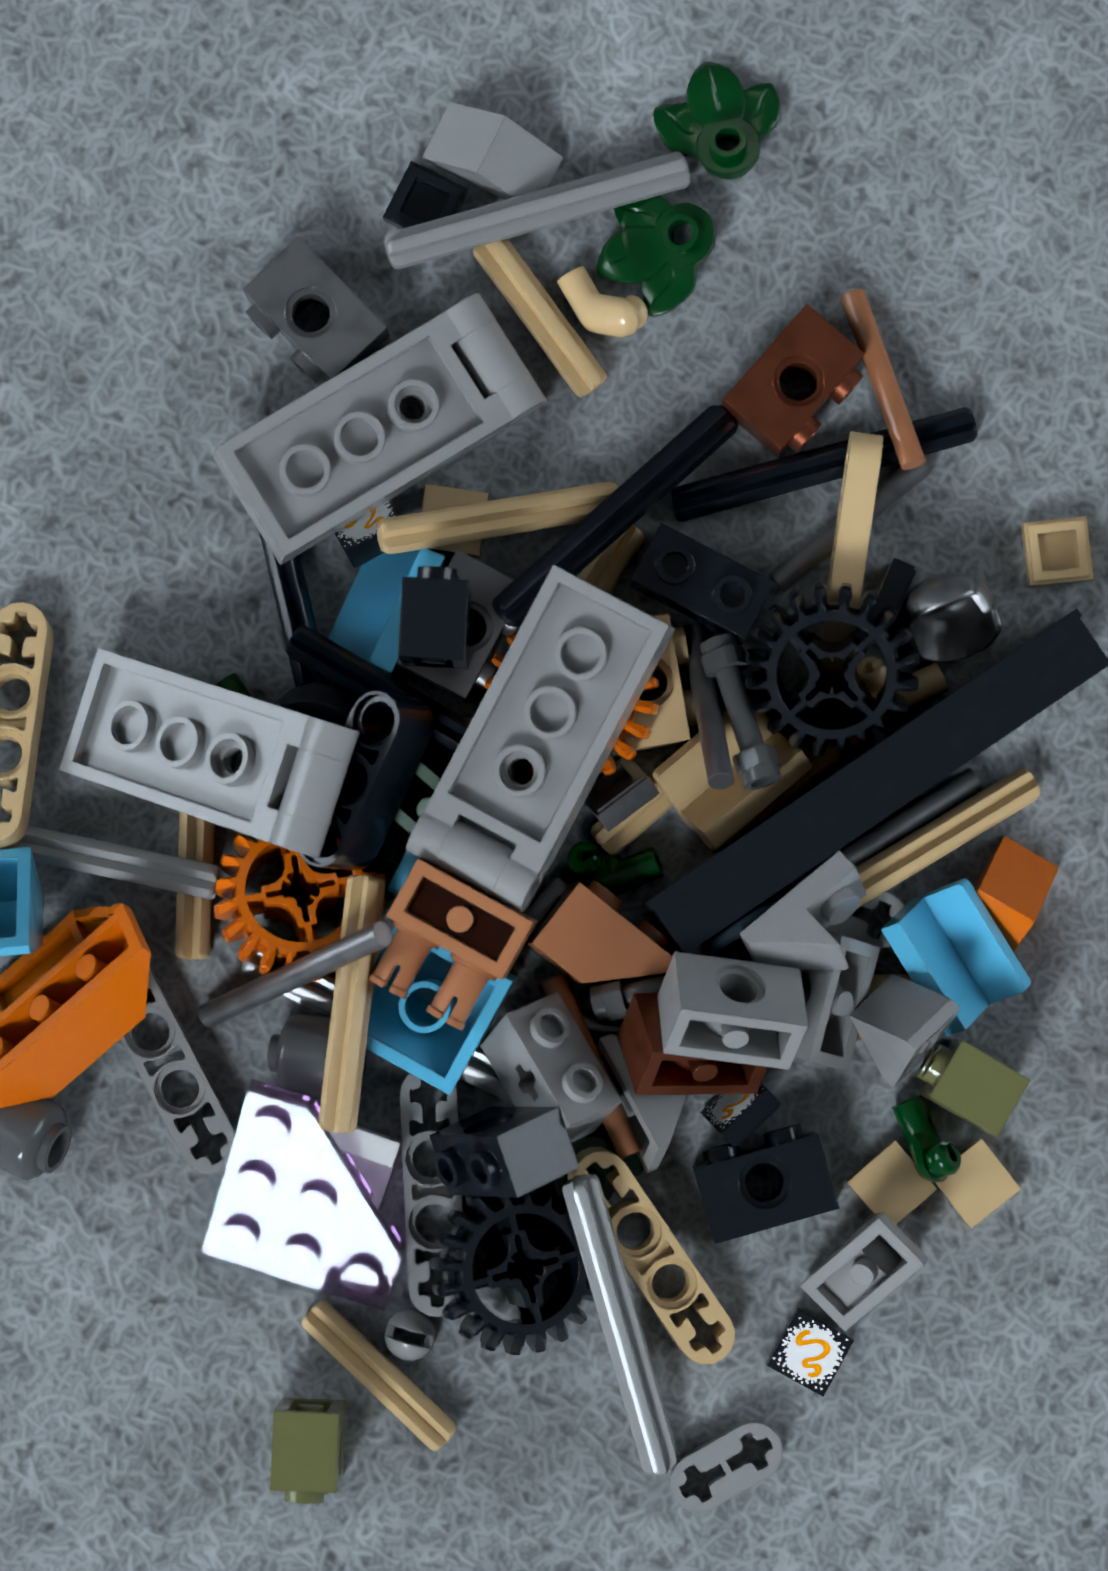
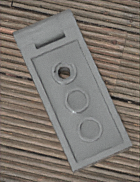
M476 293L215 448L213 459L279 564L282 565L501 434L507 427L514 425L542 407L547 402V399L480 293ZM404 403L416 405L420 410L421 417L414 420L405 418L400 412V405Z
M553 565L431 799L417 821L408 839L406 851L522 913L534 897L545 871H548L667 647L675 628L568 571ZM527 759L533 766L534 774L529 782L521 784L517 781L514 770L521 760Z
M98 648L59 770L274 845L319 858L359 732Z

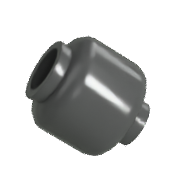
M296 1014L286 1021L280 1034H274L271 1037L267 1053L268 1067L271 1072H277L279 1082L283 1090L288 1094L297 1097L321 1098L331 1015ZM366 1049V1052H365L363 1076H364L365 1069H366L367 1049Z
M50 1099L0 1108V1169L23 1180L34 1179L44 1172L51 1173L56 1170L64 1160L72 1138V1129L67 1125L64 1109Z

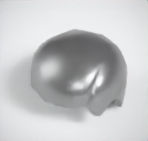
M949 572L929 576L908 591L899 613L902 627L909 626L912 631V639L909 642L912 649L918 651L919 659L922 661L945 663L969 658L987 649L1000 635L1002 629L995 600L991 592L978 578L970 577L965 573Z

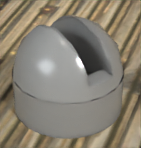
M406 1308L396 1312L389 1319L384 1331V1340L388 1350L395 1357L405 1361H415L423 1358L434 1345L436 1338L434 1323L428 1315L421 1313V1311L419 1312L415 1308ZM395 1327L426 1335L424 1345L394 1338Z

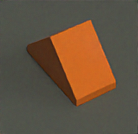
M1002 836L973 888L1014 952L1035 923L1059 867L1006 836Z

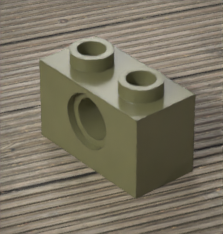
M951 1038L946 1046L942 1044L940 1046L938 1044L933 1046L916 1074V1077L925 1081L918 1094L984 1133L996 1137L1000 1134L1031 1081L967 1042Z
M282 1398L273 1411L270 1491H285L286 1502L301 1504L323 1503L325 1494L337 1492L343 1478L346 1400Z

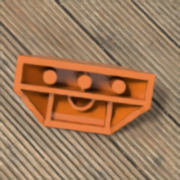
M124 903L113 904L111 907L97 906L73 910L43 936V945L30 954H23L0 974V1108L53 1098L145 1018L151 951L129 906Z

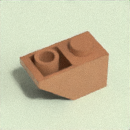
M595 880L588 887H585L580 882H571L525 942V944L560 972L577 983L664 974L667 972L673 957L667 952L673 945V942L645 920H642L638 927H635L617 912L623 905V902Z

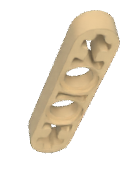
M850 432L827 581V601H839L841 584L849 583L852 585L850 604L856 606L860 604L881 465L883 435ZM841 621L821 622L819 637L829 642L841 641L850 633H856L857 626ZM817 656L821 663L819 678L831 679L833 676L834 680L846 681L844 677V663L848 656L844 660L834 657L833 663L830 657H825L821 660Z
M25 602L11 603L0 610V688L8 681L16 679L26 681L30 686V697L23 707L11 711L0 707V742L14 741L22 749V757L18 765L8 772H0V787L3 788L1 805L7 814L12 816L10 822L0 823V849H8L17 844L25 835L28 826L54 642L53 629L42 611L34 605ZM22 621H28L32 629L37 632L36 637L30 636L25 638L22 649V657L28 665L34 664L32 669L16 664L18 648L12 638L8 636L9 631L20 630ZM4 660L11 662L9 664H2ZM17 787L16 792H12V791H10V790H8V789H4V788Z
M589 1147L580 1151L576 1155L579 1168L567 1174V1181L577 1175H589L586 1169L593 1163H597L603 1169L612 1165L613 1171L606 1178L614 1192L621 1199L629 1189L633 1194L631 1198L619 1201L612 1207L606 1198L605 1201L607 1208L611 1207L608 1212L625 1271L676 1346L691 1361L699 1364H714L723 1360L731 1351L735 1342L733 1323L627 1165L611 1150L603 1147ZM633 1212L645 1214L650 1222L648 1238L636 1247L622 1245L617 1237V1227L620 1220L625 1215ZM667 1264L680 1266L685 1273L683 1290L672 1298L656 1296L652 1288L654 1274L659 1268ZM701 1294L703 1299L701 1301L694 1302L698 1295ZM690 1305L707 1324L711 1325L718 1322V1325L711 1331L715 1342L708 1347H705L699 1341L693 1342L690 1345L689 1341L695 1337L696 1331L688 1318L680 1312ZM679 1312L675 1319L672 1321L670 1318V1314Z

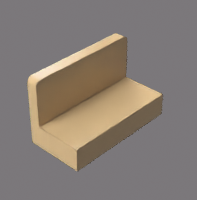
M749 695L750 700H751V703H752V706H753V701H754L755 699H754L751 695ZM727 710L722 713L734 777L732 785L724 789H714L708 785L699 733L653 771V778L685 824L714 849L720 847L813 768L800 748L794 749L790 747L786 737L779 732L772 734L767 729L769 718L765 712L756 713L754 711L764 744L774 746L781 764L779 770L782 778L775 784L757 790H746L744 788L742 779L738 777L732 759L740 751Z

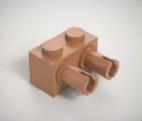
M418 858L386 917L394 921L392 925L397 928V931L374 973H371L368 979L382 988L386 987L397 965H399L400 970L388 991L406 999L409 994L408 990L431 948L438 950L439 947L450 951V957L455 961L432 1003L426 1008V1011L434 1017L441 1019L444 1017L454 996H456L458 1001L446 1023L463 1031L466 1026L465 1022L488 980L496 981L497 978L503 980L507 977L537 920L524 913H520L427 861Z

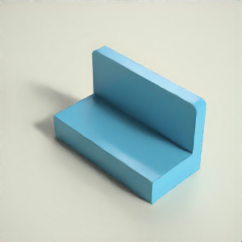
M427 548L391 555L383 553L361 565L328 639L395 677L399 668L397 662L399 660L398 645L402 577H417L418 567L420 566L445 567L447 563L445 556Z
M965 878L912 898L881 928L882 933L912 981L951 998L960 1007V1010L945 1032L946 1036L966 1030L990 1004L1023 993L1031 984L1030 978L970 881Z

